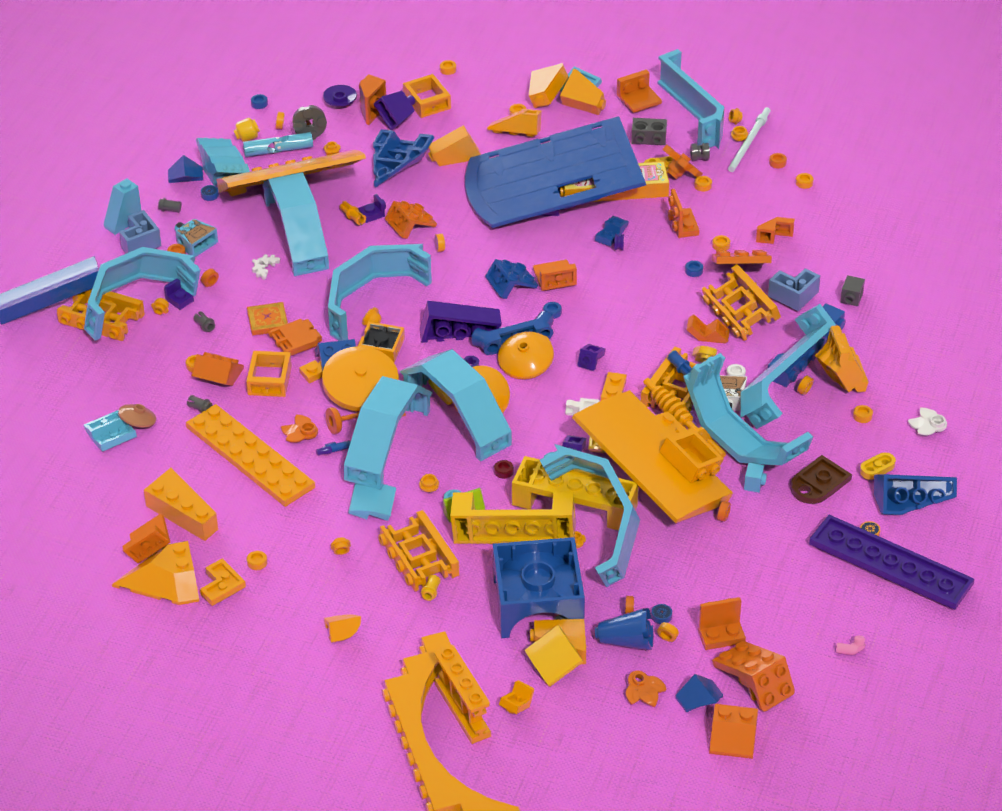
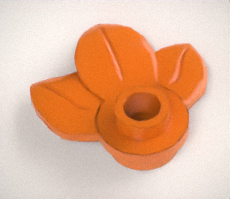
M299 414L295 416V424L281 426L283 434L287 436L286 441L300 442L304 439H312L318 435V428L311 422V419Z
M636 670L628 676L629 686L625 694L630 704H635L642 700L646 704L655 707L658 702V693L665 692L666 686L658 677L647 676L643 671Z

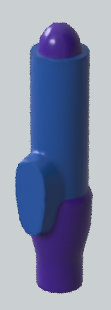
M351 441L327 443L324 447L316 449L317 455L348 449Z

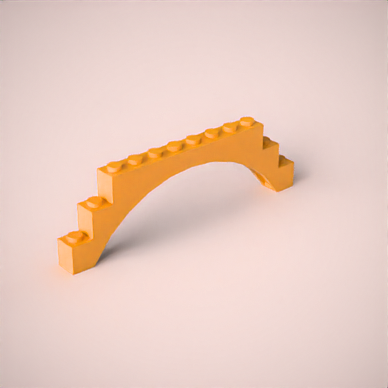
M446 631L421 637L422 646H419L420 654L403 658V667L400 668L402 676L384 680L385 689H382L384 701L389 702L388 710L390 717H394L396 720L394 721L397 734L401 733L400 741L403 750L407 749L408 764L414 767L413 776L415 782H419L421 785L419 786L421 798L427 801L425 804L426 810L520 811L518 806L488 798L468 788L452 776L433 754L423 731L422 711L426 696L437 678L438 672L443 671L434 655V651L449 646L451 643Z

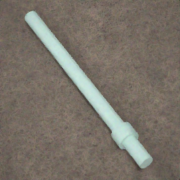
M766 107L762 114H759L756 118L754 127L728 167L730 172L735 171L758 131L767 122V117L771 112L770 108Z

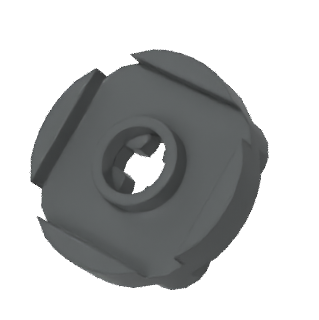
M314 105L300 107L292 118L296 134L311 132L313 140L326 129L327 120L322 109ZM313 119V124L307 125L306 120Z

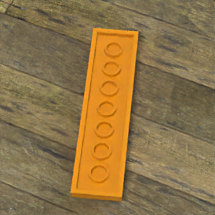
M217 404L186 422L187 429L284 507L315 488V482Z

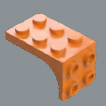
M742 641L730 650L721 652L718 657L712 660L715 668L742 678L751 687L756 696L759 709L762 711L769 710L795 693L786 658L778 653Z

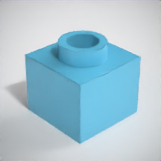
M748 463L744 490L760 493L761 485H765L767 474L764 473V465Z

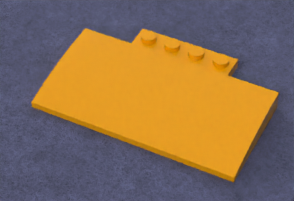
M350 150L317 158L309 156L302 158V161L298 162L295 160L286 161L284 165L275 163L268 165L269 168L262 169V167L252 168L251 172L218 178L216 181L219 193L263 184L271 178L301 172L307 175L354 165L366 159V156L359 150Z
M630 390L593 404L575 413L572 417L675 523L720 507L722 501L728 502L733 492L716 475H710L702 480L690 483L659 452L666 437L687 429L668 411L654 415ZM689 448L684 449L698 464L702 463Z

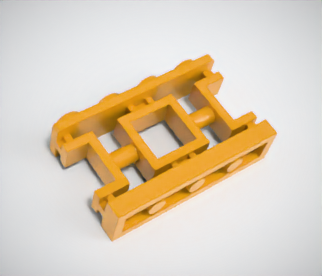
M736 264L731 267L733 272L726 274L728 282L717 289L711 284L708 286L709 289L703 287L702 292L704 295L702 298L707 305L712 306V310L717 316L720 315L722 317L721 319L727 327L731 326V330L737 338L740 336L743 341H746V335L753 334L750 326L762 318L769 323L771 318L776 321L781 316L776 304ZM737 281H738V282L741 284V286H740L738 289H736L735 291H732L733 289H735L736 287H738V284H737ZM724 295H727L726 297H724L723 299H721V302H722V305H721L717 300L720 299L721 297H723ZM744 297L748 303L735 311L731 304ZM757 303H758V304L761 306V308H759L758 310H756V311L753 313L752 311L755 310L756 308H758V306H757ZM744 316H746L745 319H743L742 321H740L741 324H742V327H741L737 321H739V320L742 319Z
M92 289L72 296L74 303L71 307L65 305L58 307V322L84 330L87 305L85 304L88 303ZM111 291L105 293L99 304L102 310L106 311L102 336L123 341L125 339L124 334L128 333L127 320L129 318L138 320L145 315L143 300Z
M674 346L671 352L676 350L683 359L688 361V354L684 353L682 355L681 348ZM666 357L650 380L656 386L661 385L679 399H683L682 403L690 413L693 402L687 386L682 388L672 384L675 379L685 382L684 374L678 373L677 368ZM689 361V366L693 368L696 364ZM645 386L641 391V402L647 408L650 404L651 407L655 408L657 404L651 397L652 391Z
M424 510L416 512L415 519L413 516L410 517L409 526L395 531L391 525H388L387 529L384 525L380 526V534L378 535L380 544L386 547L389 558L394 559L397 570L403 573L407 585H411L414 591L419 590V585H422V587L426 585V577L441 572L444 578H447L448 574L451 578L459 576V561ZM419 530H420V532L422 533V534H420V535H418V536L412 537V536H414V535L419 534ZM423 546L426 550L425 553L414 557L409 553V550ZM423 566V567H420V568L416 569V573H415V571L413 570V569L416 568V567Z
M449 645L434 651V655L443 670L438 672L440 678L435 679V686L470 743L474 744L491 737V730L482 718V715L487 713L485 708L490 706V702L455 646Z

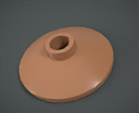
M126 404L119 408V417L132 426L146 428L153 426L156 422V415L141 404Z

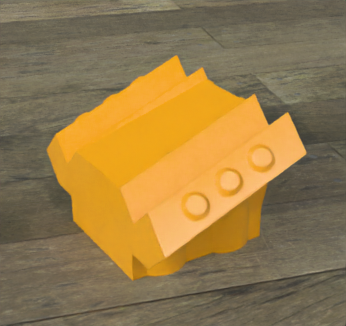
M831 326L826 344L814 356L825 373L844 390L850 392L855 388L857 392H866L868 379L859 356L856 355L854 348L849 346L845 333H842L840 326Z

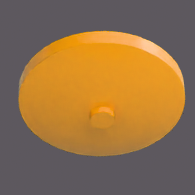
M358 346L343 349L329 358L323 369L322 384L325 393L335 404L348 410L360 411L382 376L399 380L396 365L386 354L370 347Z

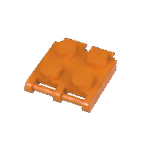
M298 319L268 332V335L276 341L277 347H281L283 352H291V356L317 346L318 342L322 341L321 334L317 329H314L309 319Z

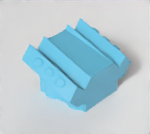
M196 139L203 170L214 186L217 185L216 179L250 172L248 164H245L236 146L232 145L231 139Z

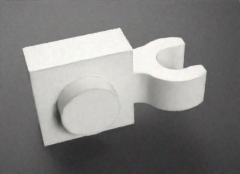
M580 398V402L567 400L565 414L574 415L598 403L599 400Z

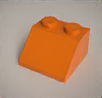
M715 704L709 754L753 759L758 709Z

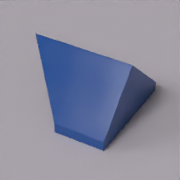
M185 155L168 169L169 183L203 180V167Z
M694 674L676 694L675 698L685 712H689L701 706L717 703L723 697V693L713 680Z

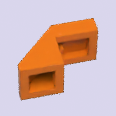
M775 217L757 226L756 242L774 244L775 235L793 237L795 219Z
M694 314L688 318L686 330L698 341L724 344L728 342L730 329L719 319L706 325Z

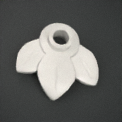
M921 407L920 417L908 419L909 425L914 429H918V434L932 435L947 428L945 417L928 408Z

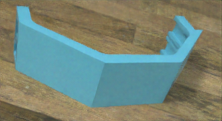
M304 173L268 179L262 184L266 207L270 206L271 203H276L278 206L291 255L294 276L329 269L328 252L316 202Z
M423 244L369 246L334 269L328 303L330 335L338 341L348 340L346 312L341 309V302L374 278L410 276L425 286L432 283L431 255L423 251Z
M141 247L101 264L88 300L84 330L94 340L100 339L105 312L99 306L102 296L109 291L140 278L172 282L178 278L181 282V288L193 295V297L196 296L201 270L198 265L194 264L195 256Z
M453 349L428 356L399 371L403 375L404 382L421 387L423 384L426 385L430 378L452 399L475 442L476 458L479 461H483L512 445V431L485 378Z
M721 353L714 357H709L701 364H696L690 373L683 376L701 427L739 463L782 466L809 449L813 439L809 432L789 443L767 441L731 409L720 380V371L725 361V357Z
M382 376L360 409L344 462V480L381 490L384 485L385 464L399 420L404 412L409 410L410 412H414V410L423 412L425 416H428L430 413V396L433 392L416 384Z
M554 444L557 451L550 452L540 459L551 481L573 469H579L607 478L611 481L624 506L613 556L608 561L595 567L605 586L608 587L625 578L640 518L608 459Z

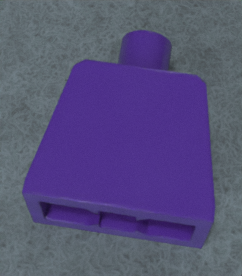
M403 91L382 96L374 103V106L388 128L393 130L414 112L412 105L415 104V99L411 95L406 97Z

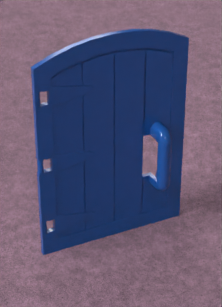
M619 116L549 135V137L535 139L470 157L465 174V187L469 202L476 214L492 228L548 212L599 200L602 197L646 185ZM593 178L595 188L560 197L558 187Z

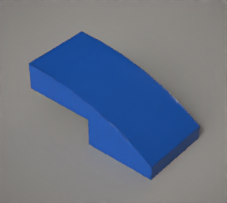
M612 216L605 221L604 229L595 235V241L612 246L615 243V234L621 236L629 221Z

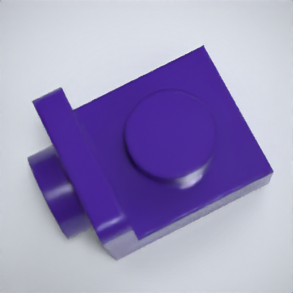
M378 194L373 195L374 203L358 208L359 212L366 216V223L385 217L386 203Z
M178 278L164 286L165 299L179 310L194 302L193 295L181 288V282Z
M592 344L585 345L580 348L577 365L594 371L598 359L605 355L606 348Z
M567 435L562 446L582 452L586 446L587 438Z

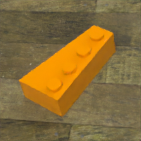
M169 468L144 489L146 507L158 514L161 513L165 518L200 539L206 541L218 530L216 512L172 468Z

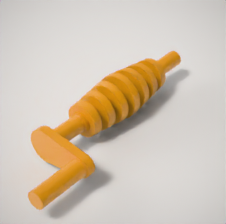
M649 378L643 381L652 391L651 397L663 413L668 411L682 426L688 429L693 428L723 458L726 456V452L713 440L710 434L703 427L698 428L692 422L693 416L678 397L663 386H656Z

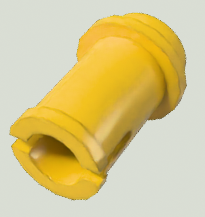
M430 575L426 585L421 590L422 597L427 601H431L437 596V588L441 580L436 575Z

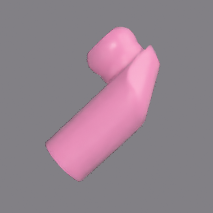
M858 635L854 637V642L851 644L837 643L836 653L857 654L865 648V638Z

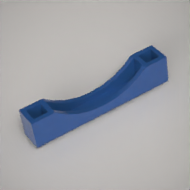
M825 303L823 308L834 321L835 326H840L842 330L846 323V320H844L845 311ZM829 331L773 382L786 388L791 382H794L798 374L806 369L810 361L815 360L816 357L814 355L826 344ZM784 353L778 354V355L768 364V368H769L775 361H777Z

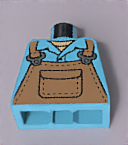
M192 219L186 224L178 222L175 225L177 243L185 247L188 255L196 257L218 243L217 228L197 219Z

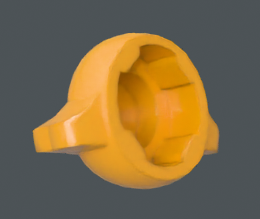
M373 307L369 309L362 320L363 325L366 326L368 322H381L382 318L378 308Z

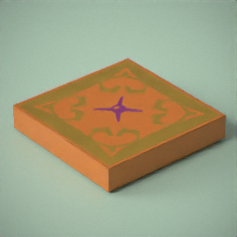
M283 302L247 307L252 336L268 334L270 330L288 324Z

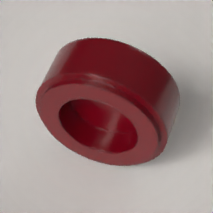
M500 460L494 465V474L498 478L506 479L514 473V466L510 461Z

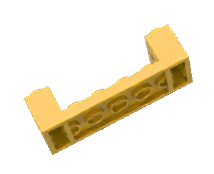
M524 456L512 481V505L531 509L537 495L553 498V492H574V502L576 504L607 511V528L619 531L624 506L609 479L579 469H573L551 481L540 459ZM618 478L636 510L638 505V485L634 481Z
M473 492L453 493L450 517L454 544H495L575 537L576 514L574 492H553L552 509L475 510Z

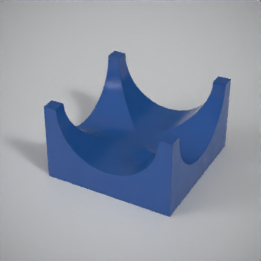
M575 537L493 544L494 583H497L501 639L510 638L512 628L520 620L533 614L556 613L568 619H584L585 596Z

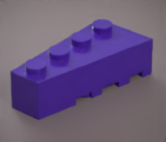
M427 300L420 325L421 343H427L428 340L437 339V342L445 341L444 339L448 338L463 340L466 337H472L473 331L477 328L487 331L499 329L502 324L500 309Z

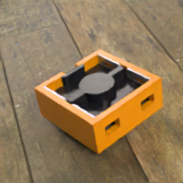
M368 322L364 331L365 336L361 337L358 346L379 350L395 363L405 340L404 327Z

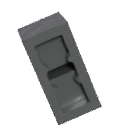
M633 118L631 144L666 145L667 119Z

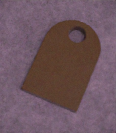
M821 455L793 477L791 492L797 500L803 503H821L850 482L852 474Z

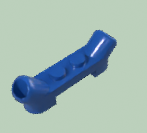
M541 311L536 319L492 331L477 328L472 333L471 341L473 346L482 348L486 355L498 354L501 345L509 337L517 333L536 332L550 339L553 335L551 327L554 322L553 316L548 312Z

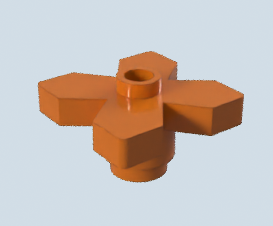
M667 144L662 149L673 158L668 165L667 172L674 178L682 177L686 170L695 177L703 174L689 162L691 159L686 154L682 153L681 155Z

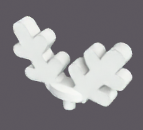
M264 254L262 258L253 259L252 262L255 264L252 272L256 273V277H261L265 280L268 275V270L265 267H268V264L271 266L279 264L280 258L275 257V255L268 257L267 254Z

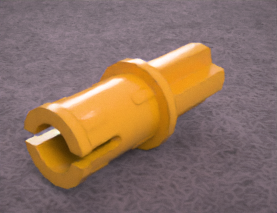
M342 201L339 207L346 213L347 218L352 219L358 225L360 223L361 225L364 224L366 216L360 213L356 206H351L348 202Z

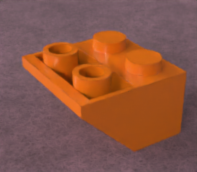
M204 352L203 355H196L192 376L233 386L244 369V365L238 364L239 360Z

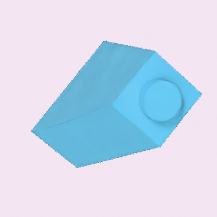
M128 178L113 186L103 224L114 235L129 227V215L142 211L139 188Z

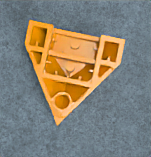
M188 541L167 544L112 583V587L119 589L120 587L130 589V592L161 600V598L172 600V603L177 605L199 602Z

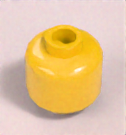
M249 117L237 122L235 125L236 130H233L237 139H241L243 142L257 138L258 132H260L255 119L252 120Z

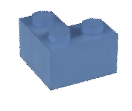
M144 210L129 215V228L119 231L121 248L126 254L141 247L154 249L162 246L160 230Z
M806 268L796 277L779 270L769 279L768 297L799 311L819 293L820 275Z

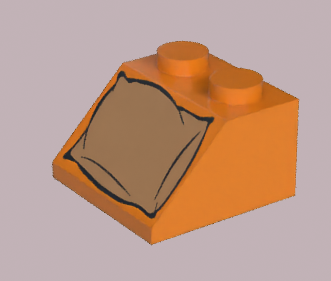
M368 74L360 81L359 89L361 111L366 124L370 125L380 115L374 103L386 95V80Z

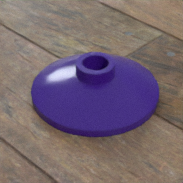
M334 85L327 88L323 93L324 101L332 106L349 105L357 97L355 89L347 85Z

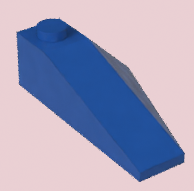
M874 475V497L881 514L903 515L910 511L956 498L957 477Z

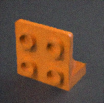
M647 69L617 79V96L633 113L662 103V99L649 87L650 73Z
M671 189V196H668L670 206L668 219L672 220L673 231H676L678 238L698 236L700 230L691 208H682L676 190Z
M393 201L385 217V220L402 238L408 239L415 224L432 227L437 225L433 220V216L428 214L422 205L418 203L409 204L406 201Z
M567 259L533 265V271L541 291L577 285V267L575 264H569Z
M160 513L131 532V540L122 546L123 552L135 562L140 563L171 543L164 515Z
M740 597L700 604L698 633L705 650L732 646L746 641V636L740 624L742 602Z

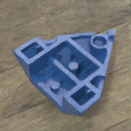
M381 129L373 142L375 154H373L374 186L381 185L399 172L421 161L430 147L434 136L419 134L416 141L400 140L394 131Z

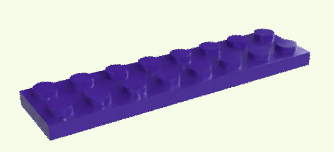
M830 514L809 540V544L954 610H956L974 584V578Z

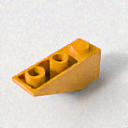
M521 110L492 122L487 127V130H492L494 133L505 131L512 135L523 133L526 136H535L541 131L542 111Z

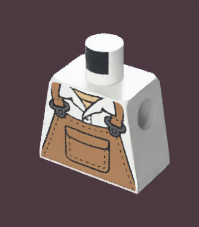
M720 375V380L731 409L733 411H740L741 392L746 388L747 376Z

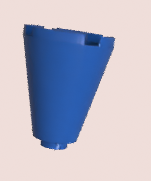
M649 608L639 609L599 622L598 627H595L596 639H599L600 643L652 650L654 636L653 625L648 620L652 619Z

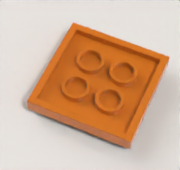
M716 250V254H712V261L716 264L772 263V256L763 250H752V253L745 250H734V253H730L727 250Z

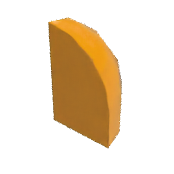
M348 614L324 618L325 628H329V640L331 643L352 637L358 631L361 624V616Z

